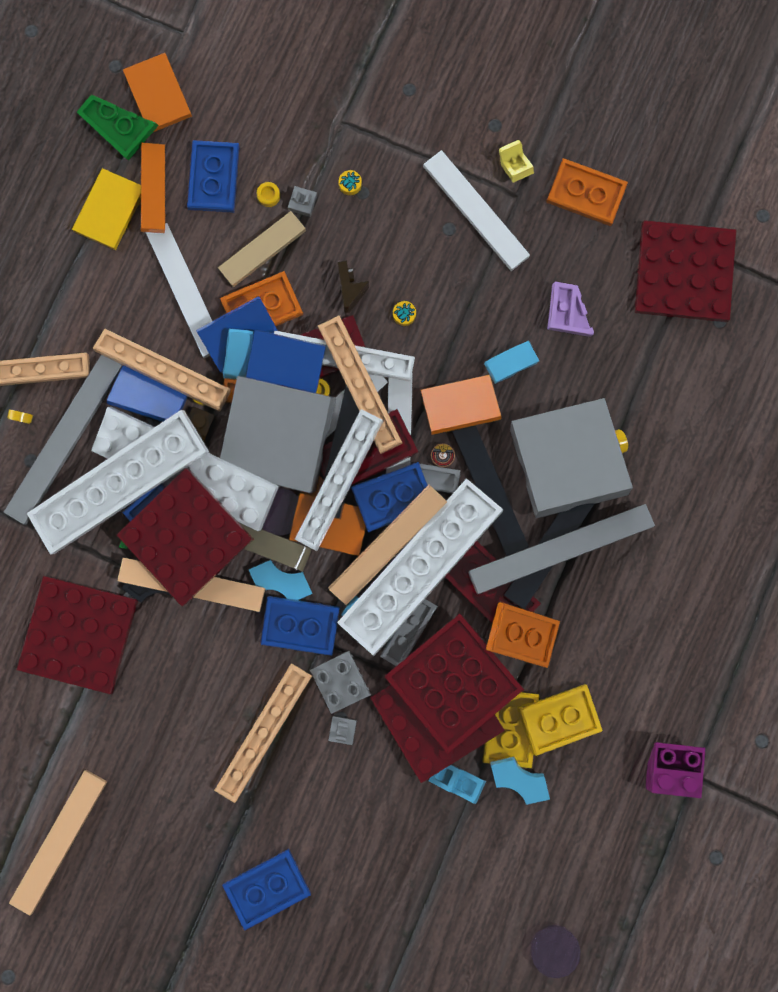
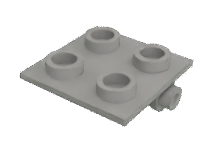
M350 651L310 670L331 714L371 695L369 687L366 686L362 678L363 675L360 674V669L357 668Z

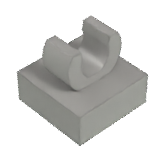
M294 186L288 211L311 217L317 192Z
M333 716L328 741L353 745L357 720Z

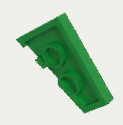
M92 94L77 111L86 122L127 160L141 147V142L144 143L159 126L151 120L124 110Z

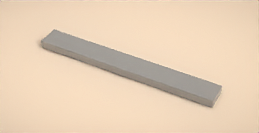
M103 355L100 356L4 511L5 514L27 525L30 520L27 513L40 504L116 381L123 366L122 364Z
M646 504L470 570L468 573L478 595L650 529L655 524Z

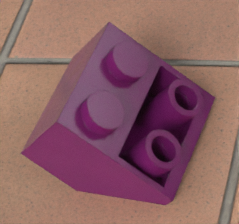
M655 742L647 764L645 789L657 794L702 798L705 748Z

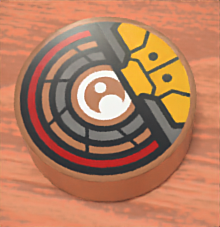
M438 444L431 452V460L437 467H449L455 458V452L448 444Z

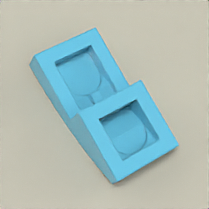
M229 329L223 378L237 379V376L246 377L253 343V331Z
M526 341L489 359L484 365L496 384L514 376L519 371L536 365L539 359L530 342Z
M452 764L429 779V782L474 804L477 803L486 783L485 780Z

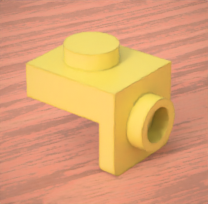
M520 140L499 149L501 166L513 183L534 174L533 165L524 155Z

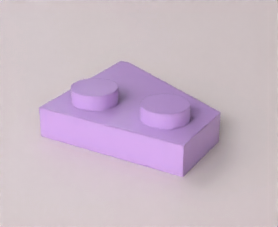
M554 282L552 284L547 329L591 337L594 334V330L592 327L590 328L586 318L588 313L581 301V293L578 286Z

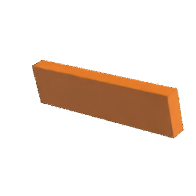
M141 142V232L165 233V144Z

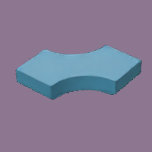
M272 560L249 569L255 585L265 588V591L275 590L282 593L287 599L300 600L313 594L303 572L296 574L282 572L275 566Z
M515 757L490 762L496 788L506 787L515 790L523 797L526 805L550 800L544 773H530L522 769Z

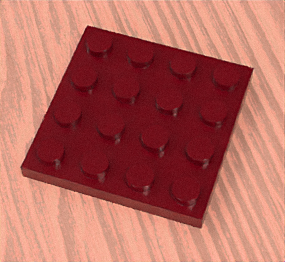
M644 220L641 227L635 313L728 322L731 313L736 229Z
M185 468L117 534L122 542L181 606H185L254 540L189 468Z
M43 576L17 670L112 694L138 600Z
M458 614L384 676L447 754L524 690L495 654L486 650L487 645L461 614Z
M392 685L370 698L421 783L505 731L496 715H494L447 754Z

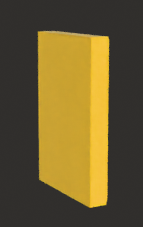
M102 168L72 228L73 232L116 251L141 200V185Z
M586 684L518 708L533 755L535 756L603 731Z
M521 692L495 714L505 731L484 744L483 763L515 757L520 767L532 768L533 752L518 708L539 701V694Z

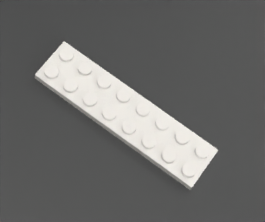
M107 407L91 451L108 459L155 427L113 407ZM210 453L205 454L186 467L193 472L238 522L256 531L262 529L279 486ZM181 470L180 472L176 473L175 475L164 481L163 484L165 485V487H167L183 470Z
M180 410L35 507L27 515L49 553L55 554L209 451L186 412Z
M466 478L448 498L447 503L423 526L337 623L375 656L498 518L503 509Z

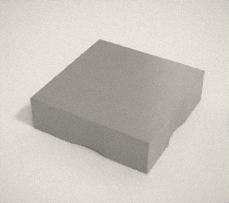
M237 376L220 459L275 485L308 493L315 492L323 461V446L330 429L336 398Z
M605 398L511 422L510 432L518 460L525 472L526 487L535 518L568 511L582 504L599 503L627 496L632 490V483Z

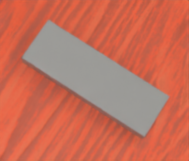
M425 599L392 635L380 657L395 666L406 659L437 606Z

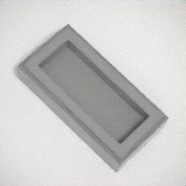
M420 464L427 485L430 484L437 492L453 494L457 490L461 470Z

